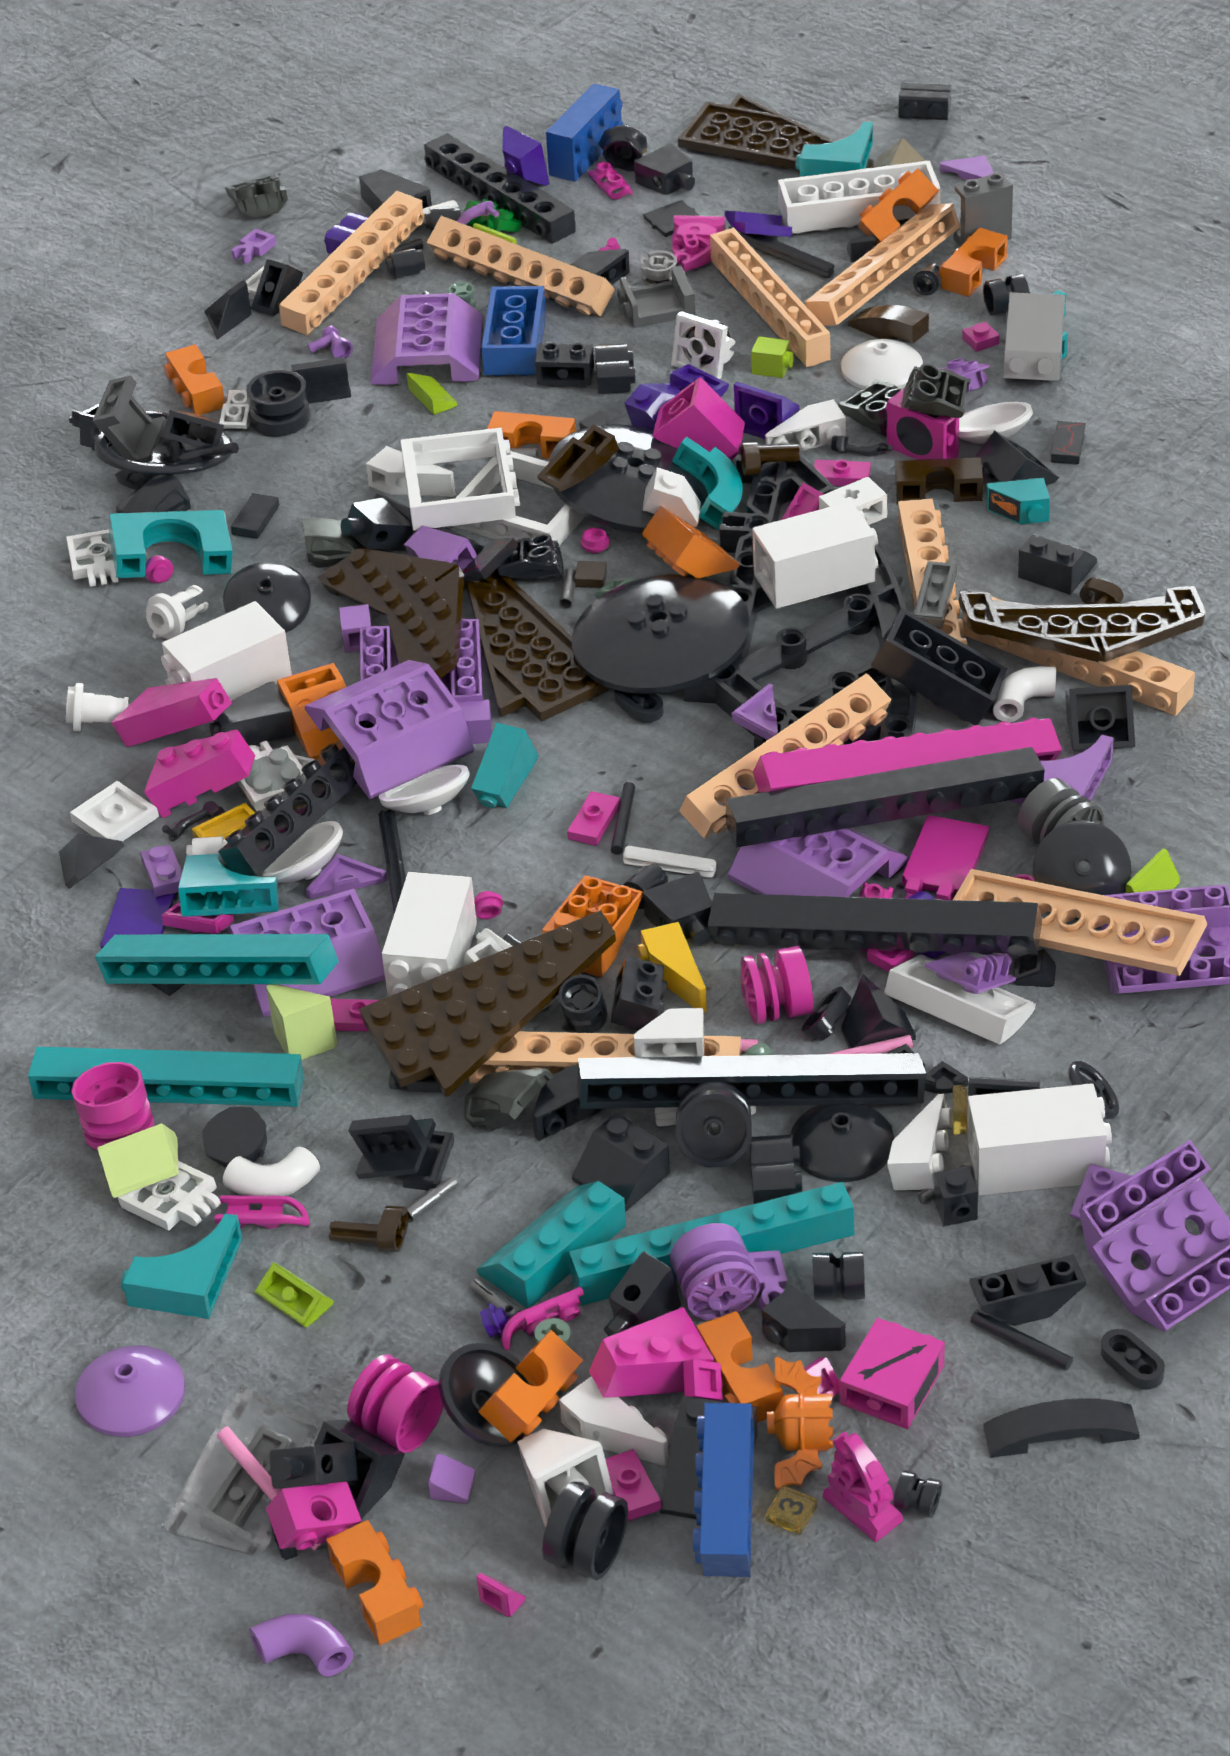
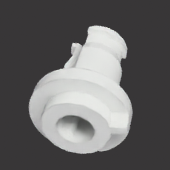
M192 585L186 591L179 592L171 597L164 593H158L150 597L146 608V619L153 630L152 637L155 639L158 637L171 639L182 634L185 622L195 617L197 613L206 611L209 604L204 602L198 606L194 604L184 609L182 603L199 595L203 590L197 585Z
M76 683V686L68 687L66 723H73V731L81 732V722L110 723L128 707V697L116 698L107 695H94V693H83V683Z

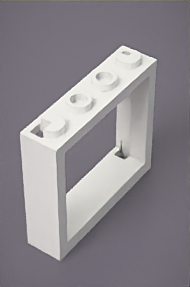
M502 428L401 440L413 531L418 530L422 525L438 528L516 518L515 506H520L519 493L510 452L509 440L503 439ZM496 456L503 493L421 503L416 466Z
M510 451L516 478L552 488L537 478L538 474L549 462ZM496 456L485 465L455 499L489 494L500 481ZM565 504L548 525L516 516V518L455 525L452 527L492 539L514 538L519 540L526 537L532 539L541 534H550L552 540H557L560 546L584 519V516Z

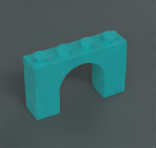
M224 510L110 514L109 539L116 578L145 577V550L149 546L160 542H179L193 548L199 555L203 575L232 573L233 550Z

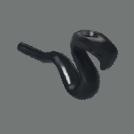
M166 439L152 449L150 453L151 462L147 464L187 463L208 457L236 454L239 451V446L236 442L186 450L181 442ZM119 470L115 474L116 479L121 485L133 490H137L158 476L132 473L124 470Z

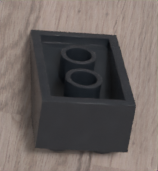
M689 1396L682 1397L674 1426L661 1497V1514L696 1519V1514L694 1513L695 1490H702V1488H698V1476H696V1453H703V1451H699V1439H697V1416H704L705 1403L727 1402ZM752 1406L755 1447L758 1436L757 1408Z

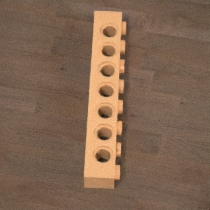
M399 191L391 195L279 304L281 325L308 335L313 329L318 327L360 283L364 282L374 269L379 267L380 263L390 253L394 252L398 245L405 241L423 223L422 200Z
M953 203L929 204L807 299L805 301L806 307L823 325H838L960 228Z
M440 216L426 242L434 250L433 254L446 261L447 258H450L458 266L467 268V266L473 267L474 271L483 276H487L489 273L496 280L507 284L509 281L517 286H544L545 300H548L550 297L565 308H569L570 305L574 306L577 311L586 316H590L592 313L601 317L616 290L601 276Z
M734 228L710 235L711 262L780 339L790 340V350L806 367L831 360L830 332Z
M933 499L898 501V526L914 610L927 562L948 563L949 559L948 547L945 545L944 528L941 527L940 510H935ZM954 582L943 628L938 629L967 645V639L961 638L964 636L963 620L957 619L960 618L958 600H953L956 599Z
M992 597V600L1003 601L998 598ZM964 619V636L1037 664L1056 667L1058 672L1098 687L1131 685L1132 700L1176 716L1193 697L1195 672L1137 650L1104 662L1100 652L1099 662L987 634L978 635L967 627Z
M866 673L686 795L679 812L704 839L713 832L720 834L727 828L726 799L759 793L753 770L761 755L773 751L778 753L792 752L798 748H822L828 744L839 746L844 745V742L848 739L854 741L864 733L867 726L870 724L876 726L885 719L888 714L886 709L892 699Z
M519 1031L469 1077L470 1083H478L484 1075L490 1073L538 1068L548 1069L554 1075L572 1065H578V1058L635 1057L634 1034ZM704 1036V1056H742L741 1036Z

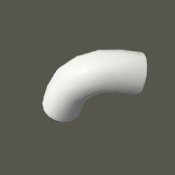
M1039 666L1023 668L1006 677L1002 681L993 702V713L996 718L1004 722H1014L1023 716L1025 700L1032 697H1055L1056 667Z
M295 1147L283 1160L271 1165H259L239 1156L235 1157L228 1164L223 1175V1185L243 1196H288L308 1184L320 1172V1164L317 1158L303 1147Z

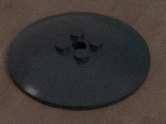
M622 424L597 425L615 435L619 450L603 466L583 481L560 492L554 489L555 493L567 506L585 518L610 528L642 533L654 516L653 513L642 509L645 489L656 468L684 476L701 502L700 510L708 497V492L699 479L672 462L678 448L656 440L653 437V429ZM590 427L573 432L563 438L553 449L549 462L572 437L580 439Z
M681 574L650 576L618 586L595 600L582 613L575 624L572 634V649L580 669L589 678L605 687L637 694L676 691L712 678L736 660L749 639L751 627L749 612L744 601L736 592L715 580L705 577L697 579L692 575L684 577Z

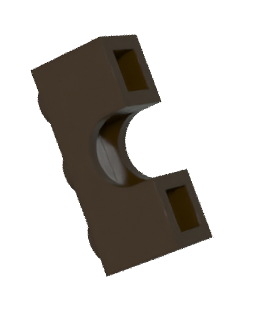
M981 457L895 461L897 504L898 501L925 499L926 493L933 489L950 491L953 494L954 502L983 501Z

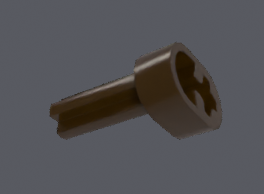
M757 442L741 443V464L744 476L760 475L761 463L795 462L800 460L799 445L758 446Z
M1095 577L1089 578L1079 593L1080 598L1085 604H1120L1124 598L1122 590L1117 585Z
M387 1205L379 1225L343 1221L331 1222L329 1226L330 1241L375 1244L380 1251L399 1252L408 1228V1210L406 1207Z

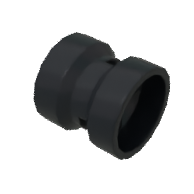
M904 1470L896 1486L893 1500L894 1507L902 1510L916 1509L920 1515L932 1518L940 1501L942 1481L934 1478L923 1480L918 1478L916 1473Z

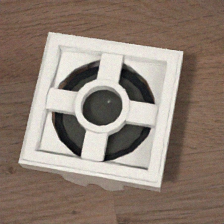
M680 312L676 317L671 365L681 368L690 364L720 379L722 378L723 364L728 362L734 354L730 347L735 344V340L731 338L728 327L718 320H706Z

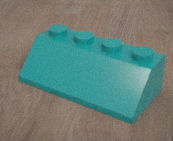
M600 1181L573 1188L477 1268V1273L527 1309L530 1308L571 1273L569 1251L608 1242L626 1227L624 1198Z

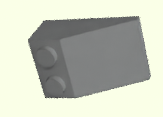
M1010 292L1003 378L1059 381L1065 295Z

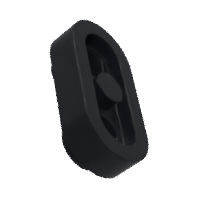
M614 690L615 702L637 720L652 723L663 716V700L656 693L637 694Z
M842 986L830 991L819 1002L804 1023L802 1031L811 1041L816 1039L823 1041L828 1038L835 1030L834 1023L837 1019L847 1013L851 996Z
M1113 1329L1104 1334L1101 1340L1102 1358L1129 1383L1139 1389L1149 1390L1158 1387L1163 1382L1165 1370L1163 1359L1136 1335L1125 1329Z

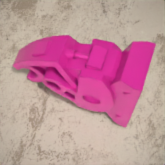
M674 215L672 253L677 258V265L681 263L684 272L702 267L711 262L710 235L725 231V216Z
M843 1432L833 1440L836 1448L834 1453L835 1461L831 1463V1473L828 1474L830 1486L824 1490L822 1498L874 1542H878L903 1521V1516L890 1504L893 1500L892 1489L887 1483L889 1479L877 1458L857 1433H852L848 1437L847 1432Z

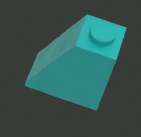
M496 723L471 787L478 802L483 806L507 808L537 762L539 755L525 729Z

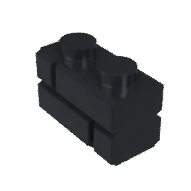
M901 83L898 99L899 118L912 117L916 119L948 120L951 108V84Z

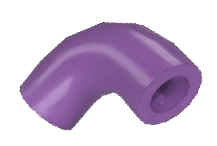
M285 1614L268 1619L249 1628L253 1646L264 1664L288 1654L299 1653L307 1655L321 1675L333 1676L345 1670L353 1659V1651L344 1636L330 1622L309 1614Z

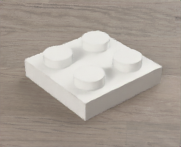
M119 781L108 786L70 812L71 821L92 836L124 841L159 817L157 807Z

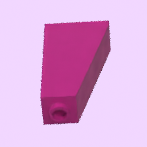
M217 678L149 687L111 723L125 746L130 747L214 721L232 702Z

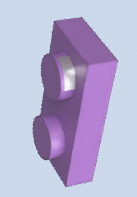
M157 846L150 850L141 851V861L155 896L159 897L179 892L178 887L182 870L172 846Z

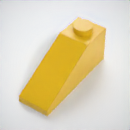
M679 922L641 930V944L637 945L639 959L664 966L662 980L667 981V988L693 1008H703V1013L707 1012L706 987Z

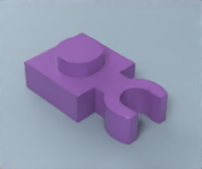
M254 229L239 241L240 245L231 250L233 260L242 257L243 263L247 264L252 260L253 255L261 257L276 245L275 235Z
M779 1251L748 1252V1258L752 1262L760 1282L761 1295L758 1300V1306L761 1311L770 1303L769 1299L774 1300L785 1291L784 1288L788 1282Z

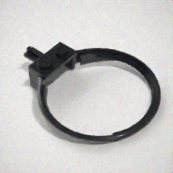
M99 404L84 412L73 410L72 416L69 417V423H72L74 427L80 428V445L92 448L97 457L104 463L132 473L147 475L194 473L215 467L231 456L229 454L208 457L179 464L134 462L115 454L109 448L113 444L93 422ZM145 410L152 419L165 417L167 420L168 413ZM222 431L221 438L224 440V444L232 443V439Z

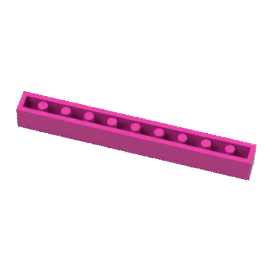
M1030 718L1023 722L1009 723L1005 721L986 727L974 725L967 729L955 731L944 729L938 733H915L901 738L889 736L870 742L858 740L852 744L839 746L828 744L822 748L815 749L798 748L792 752L785 753L768 752L760 756L753 770V775L759 793L1027 747L1034 749L1040 761H1051L1058 758L1062 748L1050 718L1040 720Z

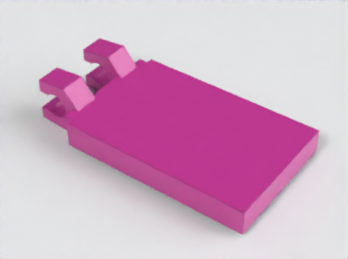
M927 815L902 875V885L905 886V893H908L905 899L925 889L936 891V899L953 900L971 869L976 870L989 837V826Z

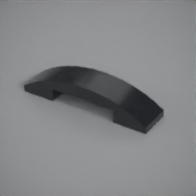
M1079 1398L1043 1402L1004 1413L983 1423L990 1458L1028 1453V1444L1100 1435L1102 1444L1137 1440L1140 1437L1132 1405L1106 1399Z

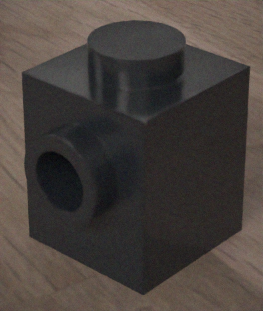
M969 1166L934 1172V1203L943 1227L978 1220V1189Z

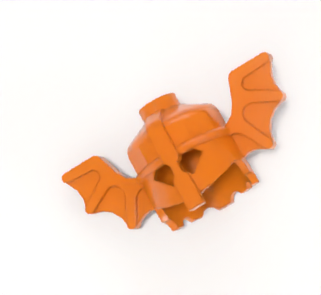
M777 1356L775 1357V1382L789 1387L797 1393L784 1395L775 1411H767V1434H775L784 1450L797 1451L791 1458L775 1464V1489L780 1490L787 1485H797L800 1487L803 1485L804 1478L809 1472L822 1469L818 1452H827L828 1449L833 1448V1441L829 1440L830 1437H833V1427H829L828 1424L833 1419V1408L829 1407L832 1404L833 1396L832 1394H818V1387L822 1383L821 1377L808 1374L801 1360L788 1362Z

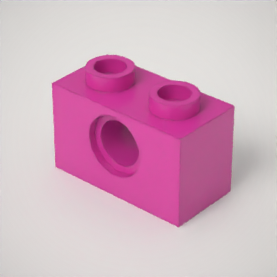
M347 1481L281 1489L266 1507L280 1549L296 1547L297 1550H305L316 1544L327 1543V1538L362 1522Z

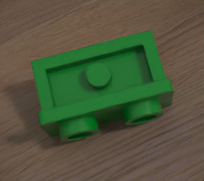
M468 200L464 212L482 202ZM493 202L494 210L499 212L497 217H494L492 214L481 215L467 223V226L472 228L477 223L498 232L501 230L519 232L522 222L513 218L514 214L512 212L496 208L497 203Z

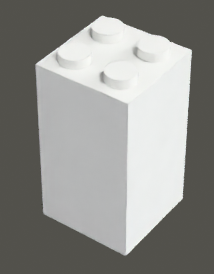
M852 501L752 528L754 575L776 609L875 582V569L878 568L875 545L878 544V537L875 529L870 528L866 523L863 512L858 511Z
M256 601L162 642L164 655L161 656V661L168 675V678L165 680L166 685L217 678L232 701L268 682L274 681L277 684L278 679L292 676L285 630Z
M408 872L382 951L388 997L463 967L465 952L470 949L477 925L472 877Z
M1094 1084L968 1096L967 1147L971 1165L975 1172L974 1179L978 1195L1082 1185L1090 1163L1110 1168V1154L1106 1144L1112 1143L1111 1127L1109 1123L1103 1122V1118H1105L1104 1100L1102 1097H1097Z

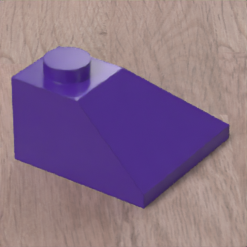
M505 126L503 128L502 151L507 171L544 186L550 184L542 144L509 126Z
M737 381L733 384L734 411L745 422L744 433L765 439V434L799 412V405L784 396Z
M663 383L640 384L624 403L631 424L654 430L659 408L681 391Z

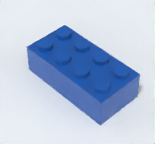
M593 83L546 131L549 176L576 182L598 160L603 153L599 141L604 131L624 124L621 117L623 103L620 100V89Z
M544 286L491 287L482 343L484 375L528 376L536 374L535 360L539 343L543 341L546 319Z
M705 1403L704 1416H697V1439H699V1451H703V1453H696V1476H698V1488H702V1490H695L694 1495L696 1524L701 1526V1528H694L695 1563L702 1564L704 1576L750 1577L754 1453L752 1406L750 1403Z

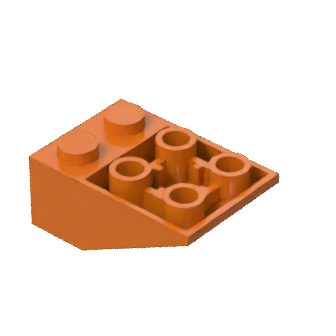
M334 663L277 680L278 689L292 710L293 730L308 758L315 760L321 757L320 751L329 744L336 743L339 739L331 727L320 731L306 712L305 705L346 688V684Z
M584 875L544 926L542 934L601 910L615 931L616 941L583 972L603 977L618 955L643 897V891Z

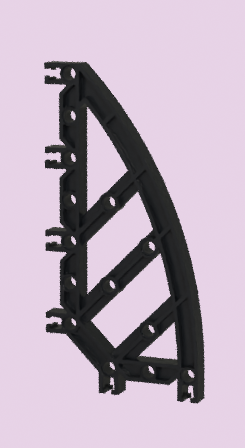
M741 443L739 455L736 458V469L742 483L752 484L747 502V513L723 512V524H720L719 535L720 547L727 553H735L734 559L740 563L737 569L731 570L730 585L726 586L736 592L747 606L751 626L750 635L741 654L726 669L704 682L684 688L685 702L713 703L718 705L730 717H732L733 711L763 689L755 681L782 667L786 669L802 667L807 661L808 654L849 633L864 635L869 633L875 626L879 644H881L887 630L901 608L907 610L893 570L881 547L877 544L875 545V555L878 560V568L875 569V582L858 586L862 594L849 595L844 600V608L802 629L787 627L780 630L776 635V642L748 656L757 612L773 605L754 575L752 528L778 521L781 505L793 500L802 483L823 494L834 491L836 488L801 455L800 460L795 462L761 463L760 475L744 476L741 464ZM758 444V446H781V445ZM871 663L853 672L850 670H838L829 676L828 685L787 706L782 705L774 698L778 733L867 673L879 687L886 686V694L892 699L886 709L888 714L878 725L873 726V724H870L859 738L854 741L848 739L844 742V745L852 744L858 740H865L866 742L877 741L889 736L895 738L908 737L915 734L917 692L911 691L893 678L881 674L877 669L870 666ZM746 729L754 736V749L767 741L765 738Z

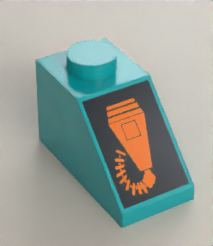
M1044 478L988 483L986 495L987 510L1019 524L1049 522L1050 497Z

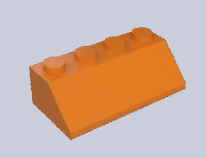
M661 505L642 532V535L649 541L647 546L663 558L664 562L672 566L673 570L684 577L689 573L699 579L735 570L740 565L739 562L706 534Z

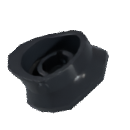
M624 124L606 129L599 141L604 159L615 168L626 171H635L634 161L643 157V154L647 151L646 136L639 130Z
M229 1107L216 1114L202 1130L203 1145L207 1157L226 1168L235 1157L239 1156L254 1163L257 1159L263 1157L265 1153L264 1150L267 1145L266 1123L252 1107Z

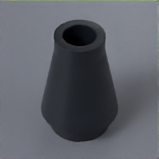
M930 263L914 276L913 285L919 294L931 295L937 291L940 270L938 265Z

